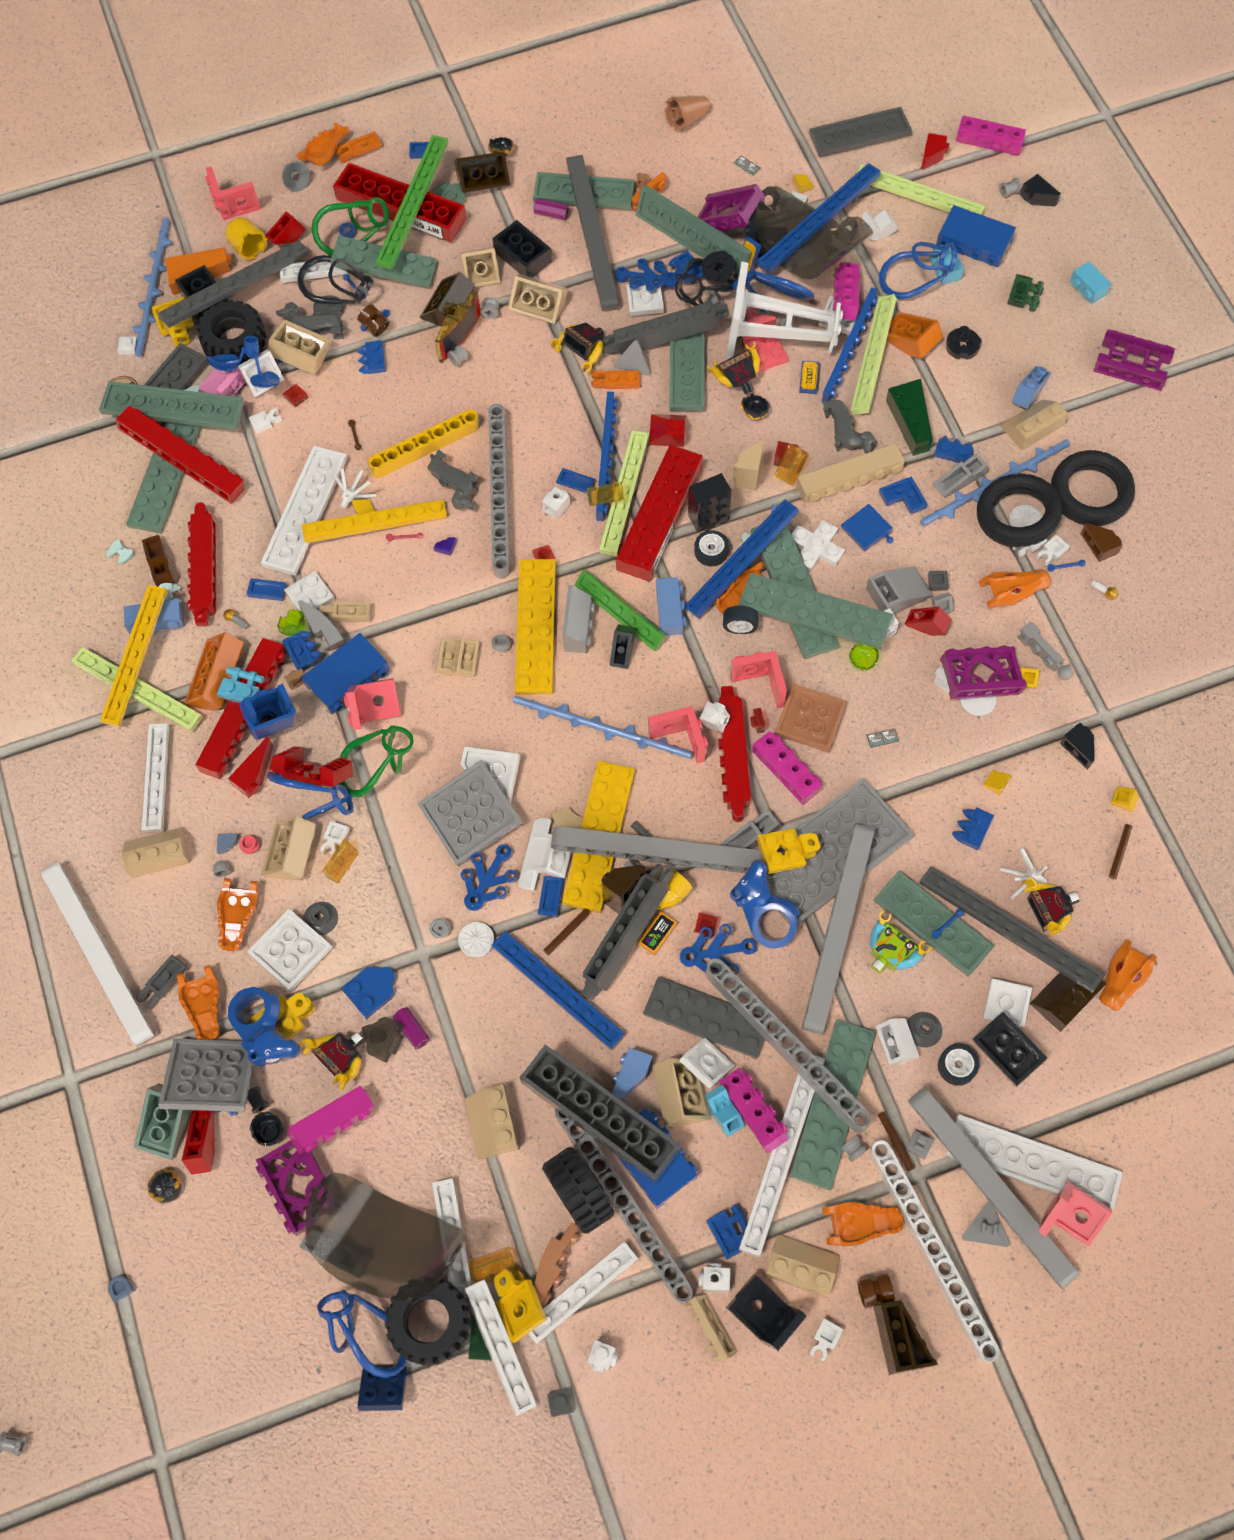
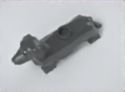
M294 302L286 303L283 309L276 311L277 316L286 317L289 322L317 334L325 332L335 333L333 339H343L342 330H346V326H343L342 319L336 315H323L320 312H314L312 315L302 316Z
M840 400L823 401L825 418H829V415H832V418H834V445L836 451L839 452L841 447L847 449L861 447L865 454L871 452V447L875 444L873 434L869 431L858 433L854 430L853 415L849 416L846 405Z
M440 450L435 455L430 454L431 461L427 469L438 479L441 486H448L455 490L451 500L453 507L458 510L463 508L473 510L474 504L468 498L473 494V487H479L477 482L478 475L470 472L466 476L464 471L447 465L442 460V458L446 457V454Z

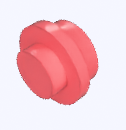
M246 835L241 839L239 846L243 853L252 854L258 850L259 841L253 835Z

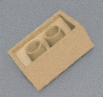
M517 275L514 279L508 310L556 324L565 306L568 288L525 275Z
M283 320L269 338L268 350L274 358L315 375L323 364L331 339Z
M1041 400L1003 422L1000 427L1023 451L1063 427L1068 413L1057 401Z
M299 816L276 821L262 876L289 881L302 879L306 871L307 858L310 855L311 842L315 836L316 824Z
M182 827L124 842L122 851L124 867L131 878L189 863Z
M668 1058L652 1065L665 1126H684L711 1120L707 1100L704 1096L703 1083L679 1061L681 1058Z
M503 1084L483 1089L465 1098L478 1160L519 1150Z
M778 1234L765 1277L828 1298L835 1278L839 1255Z

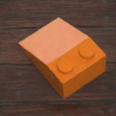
M898 312L891 320L886 341L907 355L922 359L943 338L938 320Z

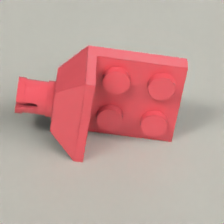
M750 307V311L748 308L746 309V322L776 325L775 316L763 314L758 316L755 308ZM742 336L744 350H746V344L751 348L753 347V342L756 343V350L760 358L759 372L788 362V356L778 338Z

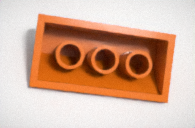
M226 632L206 640L184 705L209 711L224 706L226 699L218 697L217 692L223 678H232V675L227 674L226 670L228 667H237L238 658L243 652V641Z

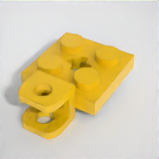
M184 297L151 307L161 336L170 334L176 347L179 343L185 346L190 344L187 329L194 327L192 318L189 317L168 328L159 318L158 312L180 302Z
M795 828L761 834L756 838L763 861L768 866L767 874L803 868L806 866L805 860L813 858L821 847L816 834L807 833L797 836ZM779 847L785 849L784 855L781 852H777Z
M297 993L288 1000L284 995L278 997L280 1004L278 1020L281 1019L282 1021L280 1022V1027L277 1028L275 1026V1028L287 1039L293 1038L306 1028L302 1021L315 1010V1006L310 998L304 996L303 993ZM265 1008L250 1018L252 1024L261 1018Z
M504 1269L495 1276V1288L498 1295L502 1297L496 1302L510 1342L516 1343L547 1320L532 1281L525 1280L520 1271L511 1273L510 1270ZM503 1277L506 1278L504 1285L502 1284ZM520 1306L523 1307L522 1315H519V1312L521 1311Z

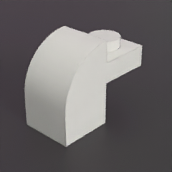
M886 210L874 218L867 211L861 215L864 219L863 228L871 240L886 238L898 230L892 216Z

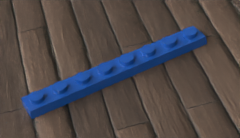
M870 288L823 391L821 403L834 399L836 395V386H840L843 379L842 373L847 371L849 365L848 360L853 358L854 346H858L861 339L860 333H864L867 326L866 320L871 318L873 312L871 309L877 305L878 297L876 296L877 289Z
M607 391L596 521H604V514L608 513V504H605V499H609L607 484H610L611 473H608V469H612V458H609V456L613 454L611 439L615 437V428H612V424H616L614 410H617L618 400L614 399V392Z
M784 499L684 607L699 619L799 512L797 507Z
M506 931L491 945L494 950L611 1051L625 1036V1033Z

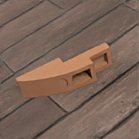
M572 1222L560 1241L552 1236L541 1258L535 1280V1291L541 1306L545 1307L552 1297L549 1293L553 1287L557 1288L564 1278L562 1276L563 1270L557 1265L558 1263L563 1264L569 1254L566 1252L570 1244L574 1246L580 1237L578 1233L579 1227Z

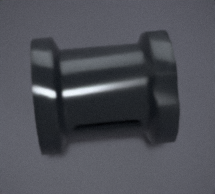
M260 1086L253 1087L248 1092L247 1099L252 1106L251 1111L253 1114L262 1112L270 1105L263 1098Z

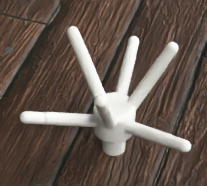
M344 468L340 469L342 483L338 476L333 474V477L343 491L341 507L347 508L349 502L354 500V498L377 497L376 494H358L370 484L369 481L354 491L363 470L359 471L351 488L346 486Z
M1023 848L1020 849V854L1028 868L1026 873L1002 867L999 869L1002 872L1022 876L1015 877V881L1033 878L1036 882H1047V878L1041 876L1047 869V866L1042 867L1039 871L1036 870ZM1023 884L1010 899H1015L1027 885Z

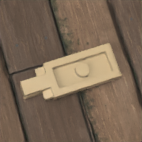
M334 601V603H330V606L320 605L319 611L329 620L370 622L371 603Z

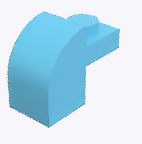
M723 1085L704 1095L710 1113L727 1137L745 1127L740 1113L731 1103Z

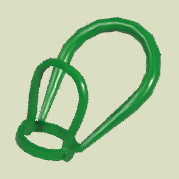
M375 197L367 201L358 200L351 203L328 204L317 211L312 220L311 232L320 250L332 256L334 249L326 246L318 233L319 221L323 215L329 211L348 209L349 218L357 229L361 231L372 230L360 239L367 242L380 227L387 225L389 220L388 206L381 198ZM375 202L380 203L384 210V220L379 223L372 214V206ZM366 206L368 218L373 226L366 228L360 226L353 217L352 208Z
M392 725L388 729L378 730L348 743L340 757L345 759L348 758V755L354 748L382 734V746L387 751L388 756L364 787L359 790H353L348 787L345 780L340 785L345 786L352 797H362L369 793L376 785L389 762L393 772L400 774L403 755L412 749L414 743L413 735L409 730ZM396 732L404 733L409 738L410 744L406 748L399 750L392 748ZM390 733L388 742L386 743L385 738ZM393 755H398L397 767L395 765Z

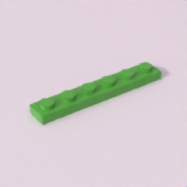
M582 570L574 585L591 595L595 603L622 625L636 627L635 635L654 651L658 650L667 635L588 570Z

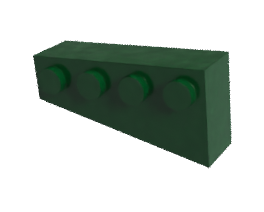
M921 379L888 388L886 402L912 455L915 456L930 451L932 434Z

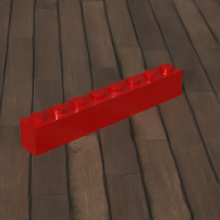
M129 405L116 418L117 427L120 431L230 504L245 490L244 481L238 474L234 475L227 467L219 465L212 457L201 453L197 447L190 446L182 437L175 436L168 428H163L153 418L145 416L141 410L134 409Z
M262 637L245 669L246 672L253 671L257 672L260 676H264L262 684L257 682L255 684L256 687H259L260 691L270 689V683L277 676L280 664L285 661L286 651L283 644ZM241 678L239 682L247 684L248 680ZM229 700L195 764L199 772L217 779H221L222 775L227 772L228 764L231 758H234L236 755L237 746L243 741L248 727L242 715L240 703Z

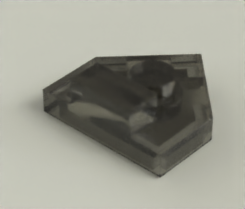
M385 1016L371 1025L368 1024L362 1027V1032L367 1042L368 1054L387 1063L391 1053L396 1055L404 1036L400 1033L404 1025Z

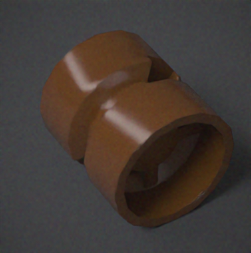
M370 304L360 312L357 320L364 327H367V330L373 337H378L387 329L390 321L383 314L379 315L380 311L373 304Z
M887 1272L875 1275L873 1280L869 1277L857 1280L859 1295L865 1309L877 1306L879 1301L881 1303L895 1301L893 1286Z

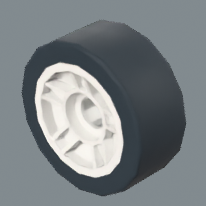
M715 530L701 533L696 538L694 544L695 557L701 564L709 567L722 564L727 559L729 552V543L726 536Z
M748 606L729 607L723 613V628L733 634L753 633L758 628V612Z
M954 1044L947 1047L940 1055L938 1061V1071L941 1077L947 1083L955 1086H963L970 1083L979 1069V1059L976 1053L970 1047L963 1044ZM957 1061V1063L962 1064L963 1066L961 1068H957L955 1066V1062Z

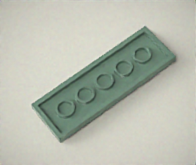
M537 172L533 202L538 198L566 205H576L569 174ZM588 176L595 207L631 210V198L633 197L635 180Z
M338 235L331 258V265L337 259H345L358 268L361 273L430 289L437 258L401 250L395 266L391 270L376 265L382 245ZM337 263L335 265L338 268L354 271L345 263Z
M705 332L670 342L669 411H704Z
M901 871L894 875L873 900L885 909L886 912L892 913L896 920L922 941L927 940V945L932 946V949L967 977L972 974L994 947V945L958 917L940 933L939 938L934 939L931 935L932 932L938 930L955 914Z

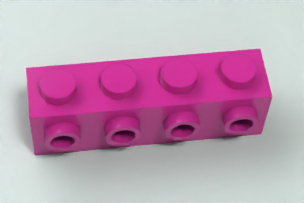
M963 115L958 128L956 142L1019 156L1027 129Z
M839 262L838 269L835 268L834 302L832 310L835 311L837 303H841L842 319L856 320L859 308L860 264Z
M769 731L753 743L752 752L802 805L806 804L820 792L822 784L819 777L810 773L807 765L795 757L793 750L789 747L787 748L777 734L774 735Z
M739 1067L719 1081L720 1085L725 1087L732 1104L767 1154L788 1140L786 1126L782 1121L777 1122L774 1117L776 1113L770 1104L765 1105L763 1102L764 1095L759 1088L754 1089L751 1085L753 1080L748 1072L743 1073Z
M360 1085L288 1128L287 1136L300 1155L305 1152L307 1154L311 1153L318 1147V1144L323 1141L327 1143L334 1139L338 1132H346L354 1126L355 1122L359 1120L362 1122L372 1115L374 1104Z

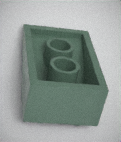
M158 1083L147 1088L134 1148L172 1160L187 1127L192 1110L159 1109V1099L163 1084Z

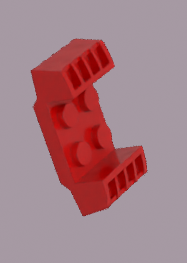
M293 746L286 751L273 755L269 770L281 774L283 778L317 786L334 787L344 782V780L353 777L352 762L350 760L339 757L323 766H317L313 762L304 761L305 748Z

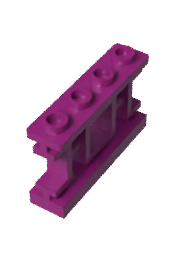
M1107 329L1102 346L1109 347L1110 349L1108 355L1099 353L1093 372L1161 391L1168 372L1160 370L1161 363L1170 365L1175 348ZM1115 346H1118V347L1125 348V349H1124V352H1123V351L1114 349V347H1115ZM1127 353L1144 357L1142 364L1125 360ZM1111 356L1121 358V361L1112 360ZM1148 357H1156L1158 358V361L1148 359ZM1145 367H1153L1155 371L1147 370Z

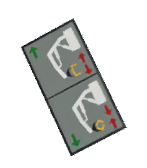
M740 156L734 162L735 165L753 176L761 169L743 156Z
M895 728L866 735L870 748L899 742Z

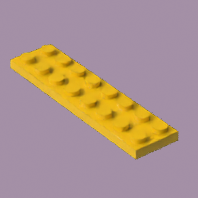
M519 559L515 695H553L555 559Z
M597 761L581 829L620 833L634 777V768ZM574 853L562 905L601 913L603 905L601 880L607 872H611L614 857Z

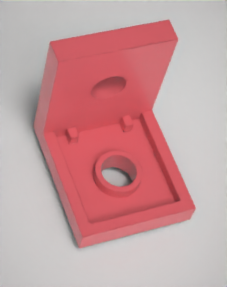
M206 168L208 175L205 176L208 186H212L209 190L212 198H216L213 202L216 210L220 209L223 220L261 210L253 182L220 191L213 168Z
M776 651L757 652L750 656H737L731 659V682L768 675L776 707H784L787 689Z
M394 678L349 686L345 693V706L350 709L348 722L350 726L353 725L354 730L362 729L364 722L401 716ZM380 695L384 698V703L376 705L373 698Z
M693 706L648 717V734L650 739L687 730L697 764L704 762L708 744L706 736H702V723L700 718H696Z
M1066 1181L1048 1211L1045 1212L1038 1232L1046 1237L1053 1225L1056 1224L1087 1246H1090L1113 1210L1071 1182ZM1083 1211L1087 1214L1088 1219L1081 1221L1076 1217V1213Z

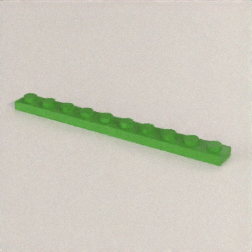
M436 135L431 136L376 260L377 266L393 270L446 150L448 138Z

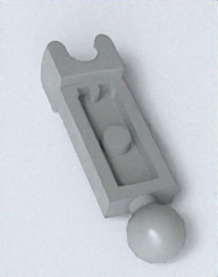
M1033 622L1020 629L1022 634L1017 636L1025 647L1029 645L1032 652L1043 660L1046 667L1050 668L1053 672L1058 670V676L1062 680H1068L1072 677L1073 670L1071 667L1062 664V657L1039 634L1040 630Z

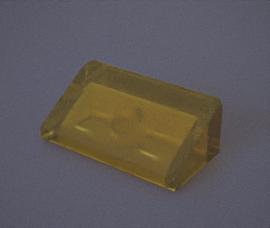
M790 444L774 477L793 486L809 453Z
M622 482L586 488L589 506L625 500Z
M346 839L341 842L323 869L326 878L335 883L340 882L359 854L358 850Z
M510 1247L469 1261L475 1283L484 1279L486 1283L493 1281L495 1276L504 1269L510 1270L511 1273L517 1271Z

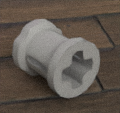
M1014 178L1010 182L1000 183L999 190L1001 195L1005 198L1011 193H1019L1021 191L1020 180Z
M2 1432L0 1434V1453L5 1451L20 1457L26 1445V1436L17 1437L8 1435V1432Z

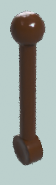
M349 420L348 425L352 429L355 441L354 448L360 450L361 445L358 442L354 427L355 421Z

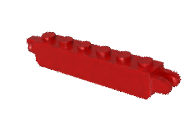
M199 502L196 503L194 514H190V521H188V530L190 532V537H188V546L190 548L188 562L190 563V568L187 569L190 584L187 585L190 600H187L188 610L194 615L196 626H207L209 616H213L216 613V523L213 520V516L208 513L205 504Z
M721 686V695L718 703L724 705L730 715L729 721L723 733H721V738L718 739V749L722 750L723 755L719 756L720 768L724 767V774H721V784L725 785L726 791L722 792L723 803H727V810L731 809L733 820L739 823L744 818V808L750 805L751 799L742 699L735 696L733 686Z

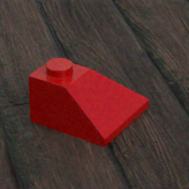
M651 414L649 445L669 446L671 444L684 447L686 415Z

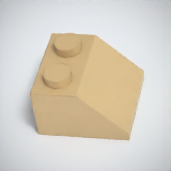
M494 247L460 252L464 274L475 285L474 287L500 283Z
M759 441L743 450L739 454V459H735L733 468V480H736L735 487L756 491L763 460L764 441Z

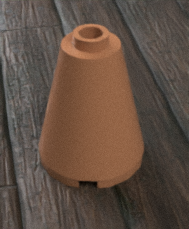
M706 96L670 97L665 103L667 104L665 116L670 127L674 126L676 128L674 129L675 131L682 130L709 111L710 101Z

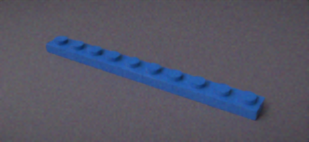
M869 163L866 164L757 260V266L770 274L881 176V170Z

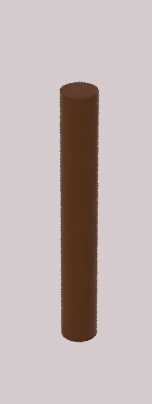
M1125 824L1109 873V878L1117 879L1133 828L1129 824Z
M583 909L543 949L546 955L549 956L590 915L588 910Z
M885 1111L879 1113L877 1116L907 1171L914 1170L915 1166Z

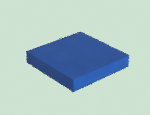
M870 504L841 524V528L864 552L890 533L893 528Z

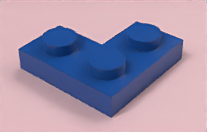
M912 476L879 488V494L886 506L903 500L910 514L927 508L928 504Z

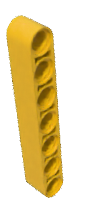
M473 409L465 410L372 455L368 459L372 476L376 478L383 477L479 429L477 412Z

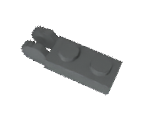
M171 955L147 981L145 987L137 995L136 1000L139 1003L143 1002L152 991L154 994L146 1003L145 1008L148 1010L153 1009L159 1002V999L178 980L176 974L184 973L188 967Z

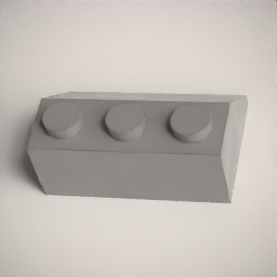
M568 585L562 634L564 652L586 653L587 646H591L589 630L593 629V619H590L591 614H594L595 603H592L591 595L573 585Z

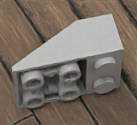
M915 566L881 572L870 577L866 587L878 609L884 611L890 608L893 614L933 596Z

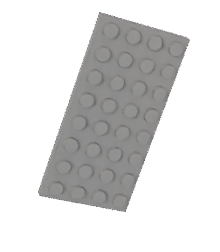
M864 778L795 828L797 836L807 833L816 834L821 846L813 858L805 860V867L767 874L770 894L786 899L796 906L800 913L797 915L799 924L835 898L855 823L875 829L864 875L914 837L910 829ZM779 847L777 852H781L784 855L785 849ZM777 910L781 914V916L786 920V922L790 925L787 916L780 910Z

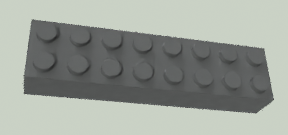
M546 1044L519 1077L524 1086L654 1184L657 1183L680 1151L681 1145Z

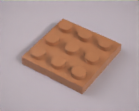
M793 684L775 734L779 737L829 753L847 701Z

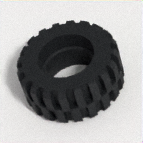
M228 300V302L221 301L218 302V305L213 304L210 306V309L205 310L203 313V317H200L199 324L197 325V336L206 356L234 354L239 359L241 347H244V338L247 336L257 337L260 353L263 351V347L266 344V332L260 315L251 305L244 304L238 300L237 302L233 300ZM234 328L244 329L243 333L236 338L228 340L219 338L227 330ZM244 353L242 361L238 366L251 358Z
M567 1147L543 1164L542 1169L549 1182L584 1234L592 1232L613 1217L614 1210L573 1147Z
M420 1276V1279H411L408 1281L409 1284L399 1287L397 1289L399 1292L396 1296L393 1295L391 1297L390 1307L386 1308L385 1313L387 1315L385 1328L388 1332L386 1335L392 1343L394 1350L408 1361L423 1366L439 1365L447 1359H452L457 1351L460 1352L464 1347L463 1343L465 1340H468L469 1327H471L472 1322L470 1319L471 1311L464 1295L451 1282L436 1276ZM432 1299L439 1301L445 1306L449 1316V1323L445 1333L433 1342H421L415 1339L408 1327V1319L412 1309L423 1300Z

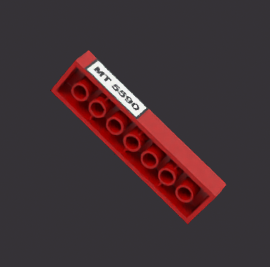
M348 163L334 183L333 189L336 200L344 203L358 200L367 201L374 197L381 198L388 206L389 220L394 221L410 185ZM427 191L411 228L452 243L467 219L465 205ZM378 202L373 203L372 213L384 217V210L381 204ZM366 206L357 207V208H360V209H363V210L367 211V207H366Z
M671 444L669 445L618 553L616 571L648 582L651 581L688 500L689 486L695 484L701 472L703 455Z

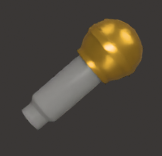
M233 609L224 611L223 617L226 621L234 622L244 629L248 628L249 625L238 617Z

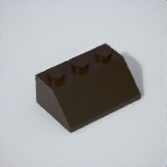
M505 151L456 158L454 161L457 180L462 193L510 186Z
M461 271L442 279L420 318L441 327L453 325L458 319V313L464 309L465 301L472 295V289L475 285Z
M644 865L614 868L610 873L607 872L601 880L603 903L619 914L642 875L646 874V867Z
M1059 972L1030 1002V1005L1061 1032L1106 984L1101 981L1095 991L1091 993Z

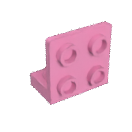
M239 368L231 371L214 369L199 386V390L203 393L234 396L246 381Z

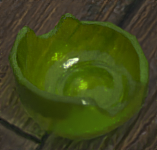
M289 610L286 617L280 616L279 623L277 624L279 632L286 636H293L302 632L305 628L303 612L300 610Z
M863 644L855 645L849 653L850 664L860 671H867L873 668L879 659L878 649Z

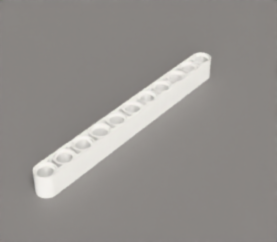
M57 861L41 870L40 873L130 1039L136 1047L155 1036L151 1026L64 868Z
M882 1140L876 1141L870 1149V1157L894 1203L901 1211L910 1233L975 1355L983 1363L995 1361L999 1356L998 1345L893 1150L887 1142ZM875 1148H883L885 1150V1156H878L875 1152ZM885 1167H893L896 1171V1175H888L885 1171ZM896 1186H903L906 1189V1195H899L896 1192ZM913 1205L917 1211L916 1215H910L906 1210V1206ZM917 1225H924L927 1228V1234H919ZM929 1244L937 1247V1255H932L928 1252ZM939 1264L947 1266L949 1270L948 1275H942L939 1272ZM951 1284L959 1288L958 1296L950 1293L949 1286ZM961 1305H967L970 1308L969 1316H964L961 1313ZM973 1325H977L981 1329L980 1337L972 1334L971 1328ZM984 1346L992 1349L991 1358L983 1355Z

